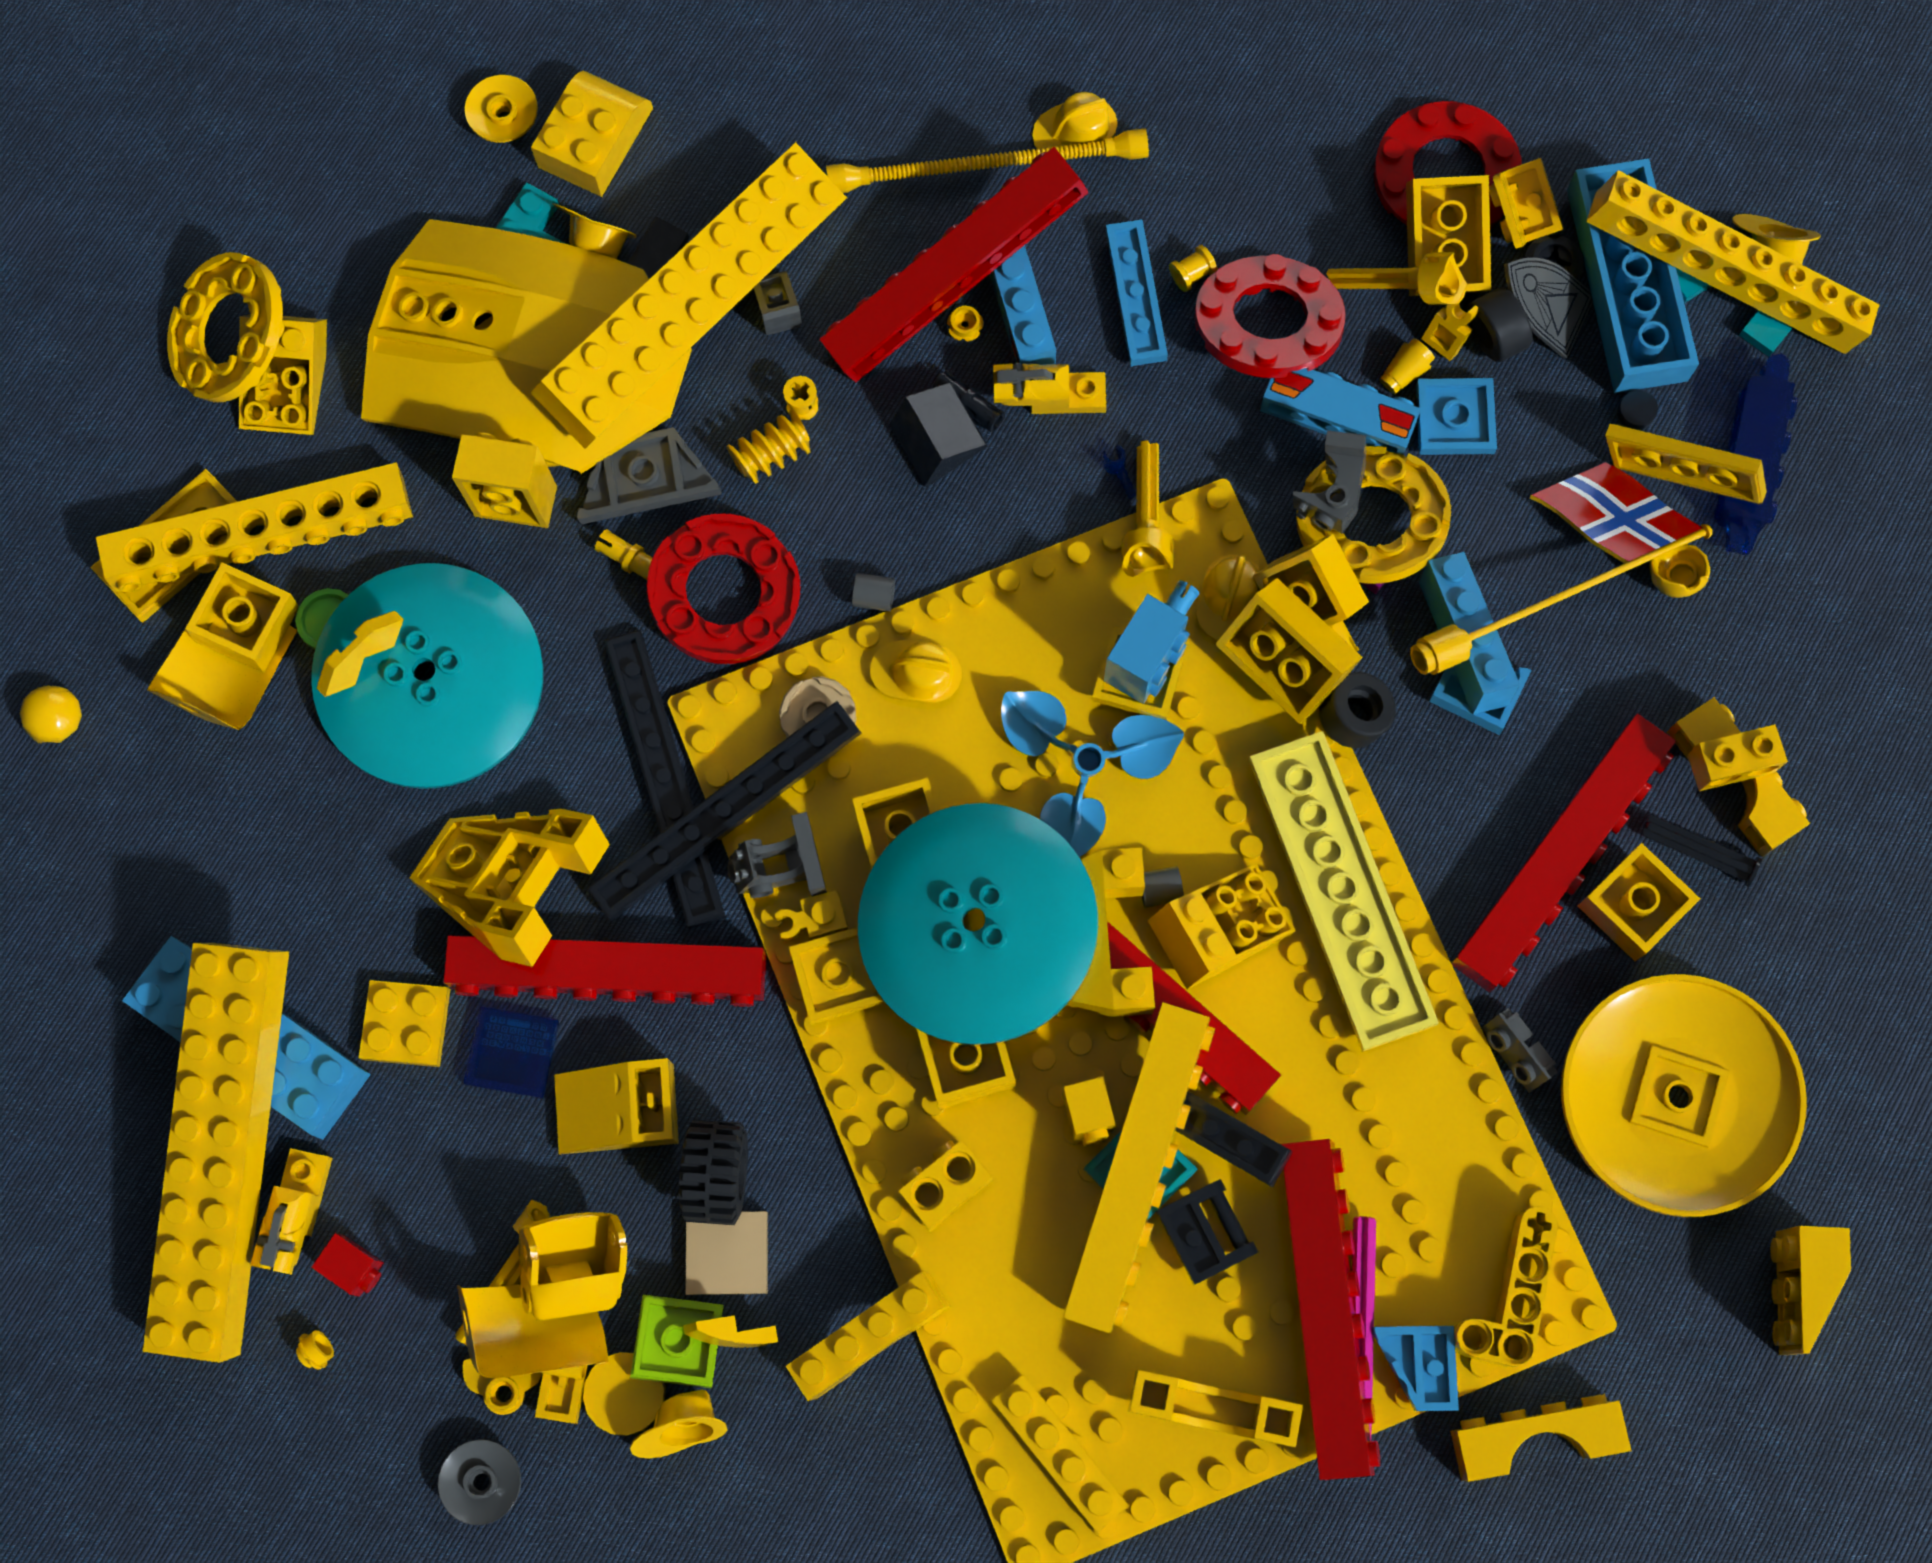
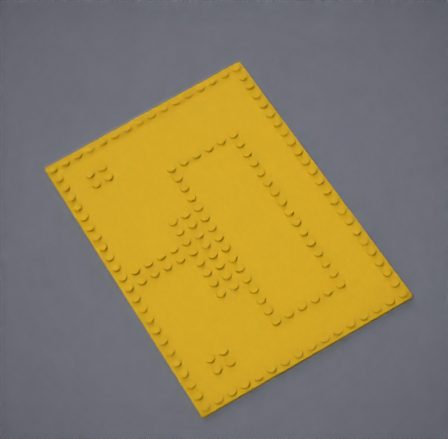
M1219 479L1159 503V529L1168 532L1174 542L1173 569H1156L1134 577L1128 576L1123 571L1122 539L1129 531L1136 529V513H1133L891 609V612L885 611L671 696L668 699V706L705 799L787 738L781 728L779 709L784 695L794 684L802 680L812 679V677L823 676L833 679L849 691L855 703L857 718L855 725L862 734L723 837L721 840L728 857L737 850L739 843L746 840L761 839L762 845H768L794 836L795 830L791 816L807 812L826 891L838 890L847 927L852 929L858 927L860 900L863 888L871 872L852 798L928 777L938 811L963 804L987 803L1012 807L1040 819V813L1045 802L1052 796L1059 793H1068L1075 797L1081 776L1072 768L1071 759L1073 754L1054 746L1052 743H1049L1045 752L1039 756L1025 755L1015 749L1008 740L1002 724L1001 706L1003 696L1008 691H1041L1051 694L1062 703L1066 713V726L1059 735L1055 736L1058 740L1073 744L1078 748L1083 744L1093 743L1098 745L1103 751L1117 750L1112 741L1114 727L1123 719L1140 714L1091 701L1113 625L1126 629L1147 594L1166 603L1179 580L1188 583L1182 598L1191 585L1200 593L1208 567L1219 557L1229 554L1242 555L1253 560L1260 569L1268 565L1230 482L1227 479ZM1198 596L1185 615L1189 617L1185 631L1189 632L1190 635L1185 643L1187 644V650L1167 716V721L1180 728L1184 732V737L1167 768L1153 778L1138 779L1130 776L1122 769L1120 756L1105 759L1102 770L1095 776L1088 778L1082 799L1093 798L1100 801L1104 807L1106 822L1103 833L1096 844L1087 853L1079 857L1081 860L1100 850L1142 847L1144 872L1178 866L1184 895L1257 864L1296 930L1291 935L1222 973L1186 989L1148 923V920L1166 904L1144 908L1141 896L1105 899L1107 921L1281 1074L1280 1078L1247 1115L1241 1111L1237 1114L1230 1111L1218 1099L1221 1093L1210 1083L1206 1087L1198 1083L1196 1090L1188 1089V1091L1279 1144L1331 1139L1335 1143V1148L1342 1149L1345 1172L1338 1173L1340 1189H1347L1350 1213L1343 1214L1345 1230H1352L1353 1234L1354 1217L1367 1216L1376 1220L1374 1327L1455 1326L1458 1322L1472 1318L1495 1322L1510 1238L1516 1216L1521 1211L1534 1206L1546 1207L1555 1214L1558 1221V1230L1533 1358L1522 1366L1505 1367L1464 1357L1455 1351L1458 1398L1613 1332L1617 1327V1323L1353 749L1342 746L1329 737L1322 727L1319 709L1299 724L1215 645L1217 640L1209 637L1199 626L1196 617ZM892 641L931 642L948 648L957 656L962 669V679L958 690L950 698L941 702L926 703L891 698L876 689L870 678V664L873 656L882 646ZM1321 731L1324 732L1439 1022L1434 1027L1363 1052L1249 763L1251 755ZM785 854L763 859L766 876L789 871ZM807 880L773 888L772 894L761 898H751L750 893L743 894L898 1287L920 1272H929L951 1306L917 1329L916 1332L1008 1563H1073L1317 1458L1284 1169L1274 1187H1271L1175 1131L1172 1143L1179 1145L1178 1150L1198 1170L1159 1209L1221 1179L1227 1189L1224 1191V1194L1249 1243L1253 1241L1259 1253L1193 1285L1160 1218L1155 1212L1147 1220V1222L1154 1224L1147 1248L1139 1245L1135 1257V1262L1141 1263L1136 1284L1134 1287L1127 1285L1122 1301L1129 1303L1122 1327L1114 1325L1113 1331L1109 1334L1063 1318L1103 1189L1083 1169L1123 1129L1153 1034L1152 1031L1142 1032L1128 1019V1016L1110 1017L1099 1014L1096 1011L1066 1005L1058 1014L1037 1029L1018 1038L1004 1041L1016 1080L1015 1088L939 1109L917 1030L898 1016L886 1003L816 1024H810L789 947L811 940L808 931L804 930L801 931L796 939L782 941L780 933L791 930L793 922L789 919L777 921L775 918V913L782 909H790L794 912L802 911L800 900L811 897ZM975 909L967 913L972 931H977L984 926L983 911ZM1103 1077L1116 1125L1113 1133L1108 1134L1107 1142L1084 1147L1083 1141L1073 1142L1062 1100L1063 1087ZM951 1140L956 1145L959 1141L963 1140L992 1176L993 1181L929 1232L900 1195L898 1190L904 1186L901 1179L917 1166L925 1170L936 1161L932 1156L933 1153ZM957 1159L950 1163L947 1172L952 1179L961 1181L970 1175L971 1166L965 1160ZM924 1185L916 1193V1200L922 1206H932L939 1198V1191L933 1185ZM1208 1199L1200 1203L1199 1205L1225 1255L1233 1252L1235 1249L1210 1200ZM1537 1217L1527 1221V1226L1534 1229L1533 1238L1535 1233L1543 1231V1226L1537 1224ZM1533 1239L1530 1242L1522 1243L1523 1247L1529 1246L1541 1249L1540 1245H1532ZM1348 1255L1350 1272H1352V1255ZM1523 1255L1519 1261L1521 1273L1532 1278L1537 1271L1535 1260L1528 1255ZM1516 1295L1511 1302V1309L1517 1317L1525 1318L1529 1312L1528 1301L1520 1295ZM1468 1326L1463 1332L1464 1344L1472 1350L1477 1349L1481 1343L1480 1332L1476 1328ZM1509 1336L1504 1342V1352L1509 1358L1515 1360L1522 1352L1520 1341L1513 1336ZM1375 1337L1373 1343L1372 1386L1375 1423L1372 1424L1371 1435L1426 1412L1414 1411ZM1136 1370H1142L1222 1389L1301 1404L1303 1409L1296 1447L1128 1412ZM1022 1374H1024L1129 1505L1127 1509L1099 1533L1094 1530L992 1402L997 1395Z

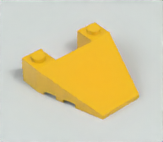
M566 809L549 810V815L531 816L529 812H516L515 818L497 819L495 814L449 818L409 877L410 880L502 960L533 967L552 937L534 908L559 868L592 874L610 845L593 815Z
M1142 847L1100 850L1081 859L1091 879L1096 895L1099 928L1097 945L1089 971L1067 1006L1096 1011L1099 1014L1110 1017L1151 1015L1155 1008L1152 967L1111 969L1105 901L1106 898L1143 896L1145 880Z

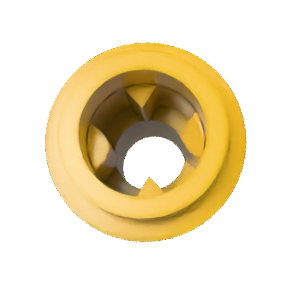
M1413 338L1409 343L1404 342L1379 381L1389 392L1396 394L1399 390L1431 369L1430 363L1435 357L1422 342Z

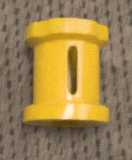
M1201 244L1195 248V252L1180 262L1174 260L1169 264L1171 276L1183 292H1188L1192 289V284L1218 270L1212 254Z
M795 376L789 379L783 389L788 414L790 415V409H793L800 420H810L818 412V397L814 382L806 376Z

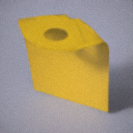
M289 625L264 673L196 643L189 633L184 630L147 690L206 721L240 730L251 719L277 667L297 633V629Z
M457 1285L466 1344L470 1359L478 1374L488 1378H504L608 1362L606 1339L598 1312L538 1320L533 1316V1313L527 1314L524 1311L520 1285L461 1288Z

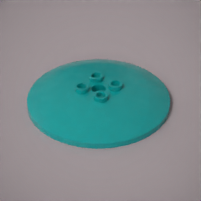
M420 563L395 568L373 577L351 592L335 609L324 626L317 642L312 664V693L316 711L324 730L339 751L354 765L377 779L394 785L419 789L441 788L469 781L482 775L504 760L517 747L530 728L539 707L544 681L543 659L538 638L531 622L514 598L499 585L479 573L458 566L438 563ZM396 611L404 620L395 646L364 658L355 686L324 697L317 690V684L325 659L336 649L342 652L357 637L354 631L364 621ZM422 662H431L435 665L433 677L426 681L416 679V667Z
M987 803L963 804L945 808L921 818L902 831L885 848L869 873L863 888L858 912V940L862 960L872 984L885 1003L898 1016L922 1032L941 1040L969 1045L993 1044L1018 1038L1037 1029L1058 1014L1078 991L1089 971L1097 945L1099 928L1098 907L1091 879L1085 866L1070 844L1055 829L1029 813L1012 807ZM975 909L983 911L985 914L984 926L977 931L967 930L964 926L966 914Z

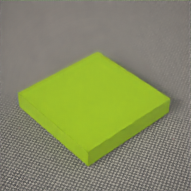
M643 1295L630 1378L712 1388L718 1345L702 1342L684 1334L683 1325L696 1321L721 1318L723 1305Z

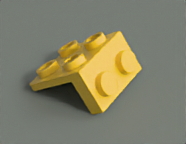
M1541 158L1502 171L1493 176L1494 183L1489 186V191L1495 208L1502 206L1505 219L1500 222L1506 243L1513 242L1517 249L1523 247L1529 241L1564 229Z

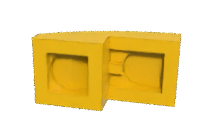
M735 1315L683 1325L684 1334L696 1340L718 1346L744 1348L765 1346L778 1342L776 1326L737 1332Z

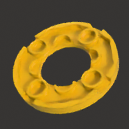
M228 252L216 255L205 261L188 278L184 284L188 291L181 299L180 308L173 307L167 335L168 359L176 381L181 387L187 388L193 396L210 402H226L236 399L250 388L257 386L261 376L269 366L276 351L279 338L284 332L281 288L273 273L257 259L241 253ZM238 293L242 295L243 302L248 304L250 319L246 322V326L250 327L249 332L244 334L239 340L237 355H230L228 362L216 364L206 351L204 343L205 327L209 315L216 304L227 295Z
M1366 446V468L1361 488L1369 486L1387 488L1399 494L1408 504L1411 513L1410 525L1401 537L1390 544H1378L1376 547L1368 546L1361 541H1352L1344 533L1341 534L1334 529L1325 531L1311 521L1309 516H1306L1305 520L1296 515L1297 530L1303 546L1334 534L1359 583L1379 584L1397 581L1427 566L1428 560H1432L1438 555L1447 539L1451 519V504L1447 489L1438 474L1428 464L1410 453L1404 456L1386 451L1387 447ZM1326 460L1308 476L1302 492L1321 493L1335 483V475L1326 473Z

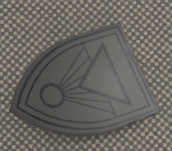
M1523 258L1504 264L1508 290L1512 292L1522 305L1529 319L1532 332L1563 359L1568 358L1593 303L1591 291L1563 267L1543 258Z

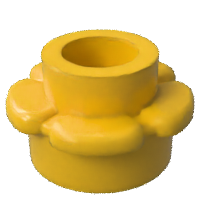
M970 306L956 308L947 320V325L950 326L949 334L958 341L965 339L967 342L975 340L980 335L979 331L984 326L982 316ZM967 322L969 326L963 327L962 323Z
M317 1330L309 1335L302 1334L299 1337L300 1343L296 1349L299 1361L307 1368L313 1367L317 1370L325 1368L327 1361L334 1356V1349L329 1339Z

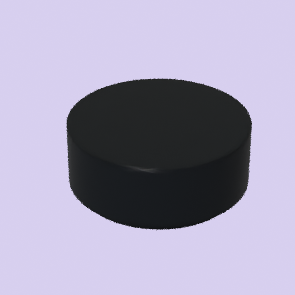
M1631 391L1623 397L1618 406V418L1627 428L1643 430L1649 427L1656 418L1658 404L1655 398L1645 391Z

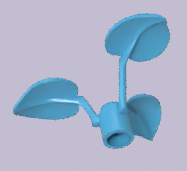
M1008 691L1002 699L1001 719L1008 740L1015 749L1025 755L1039 756L1045 752L1049 743H1052L1054 746L1073 754L1071 759L1072 768L1081 776L1076 795L1074 797L1068 793H1059L1052 796L1045 802L1040 813V820L1055 829L1070 844L1079 857L1087 853L1096 844L1103 833L1106 822L1104 807L1100 801L1093 798L1082 799L1088 778L1095 776L1102 770L1105 759L1119 756L1122 769L1130 776L1138 779L1153 778L1167 768L1184 737V732L1167 720L1148 715H1135L1123 719L1114 727L1112 741L1117 750L1103 751L1098 745L1093 743H1086L1078 748L1055 737L1066 726L1065 708L1056 697L1041 691Z

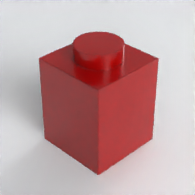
M335 1233L311 1268L348 1294L360 1297L363 1292L369 1293L381 1277V1272L378 1270L384 1262L347 1236Z

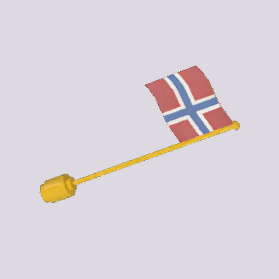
M1606 462L1530 495V499L1557 513L1593 545L1624 564L1469 634L1457 625L1450 624L1421 637L1410 648L1412 662L1415 668L1423 675L1428 673L1435 675L1469 659L1472 640L1701 537L1708 539L1712 535V528L1707 524L1699 526L1664 504L1633 477Z

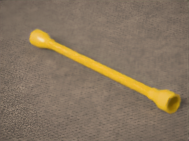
M1146 128L1127 130L1113 138H1104V141H1101V143L1097 141L1096 143L1088 142L1087 145L1086 143L1082 145L1078 143V145L1073 144V146L1069 144L1068 147L1067 145H1064V147L1061 145L1059 148L1055 146L1065 160H1068V158L1073 159V157L1077 159L1078 156L1079 158H1082V156L1086 158L1087 155L1088 157L1092 155L1095 157L1096 154L1098 156L1102 154L1106 157L1117 156L1128 160L1148 158L1149 156ZM1048 147L1045 149H1031V151L1027 149V152L1025 150H1022V152L1018 150L1017 153L1016 151H1013V153L1009 151L1008 154L1007 152L1003 154L1000 152L999 155L995 153L989 156L988 154H985V156L980 155V157L979 155H976V157L971 156V158L967 156L966 159L965 157H962V159L958 157L957 160L956 158L952 160L949 158L948 161L940 159L938 162L937 160H934V162L929 161V163L928 161H925V163L920 162V164L916 162L915 165L914 163H911V165L907 163L906 166L905 164L901 166L898 164L897 167L889 165L887 168L886 166H883V168L878 167V169L874 167L873 170L868 166L857 167L842 163L826 165V171L829 179L840 191L848 193L862 185H871L870 182L872 183L874 180L878 182V180L883 181V179L885 181L888 179L892 180V178L894 180L897 178L901 179L902 177L905 179L906 176L908 178H911V176L915 178L916 175L917 177H920V175L923 177L925 174L929 176V174L934 175L935 173L938 175L939 173L943 174V172L945 174L948 172L952 173L953 171L957 173V170L959 172H962V170L966 172L967 169L968 171H971V169L975 171L976 168L980 170V168L985 169L986 167V169H989L990 167L994 168V166L998 168L1004 165L1005 167H1008V165L1013 166V164L1015 166L1017 164L1022 165V163L1026 165L1027 162L1031 164L1037 155L1048 152L1050 149Z

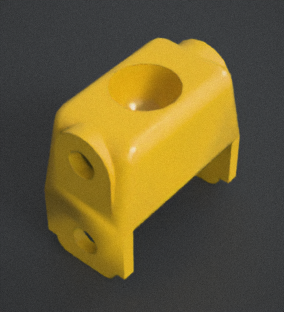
M602 1212L573 1213L542 1219L519 1228L520 1290L523 1308L527 1314L533 1313V1316L538 1320H549L609 1310L616 1305L617 1300L621 1297L622 1283L626 1273L628 1247L625 1232L617 1214Z

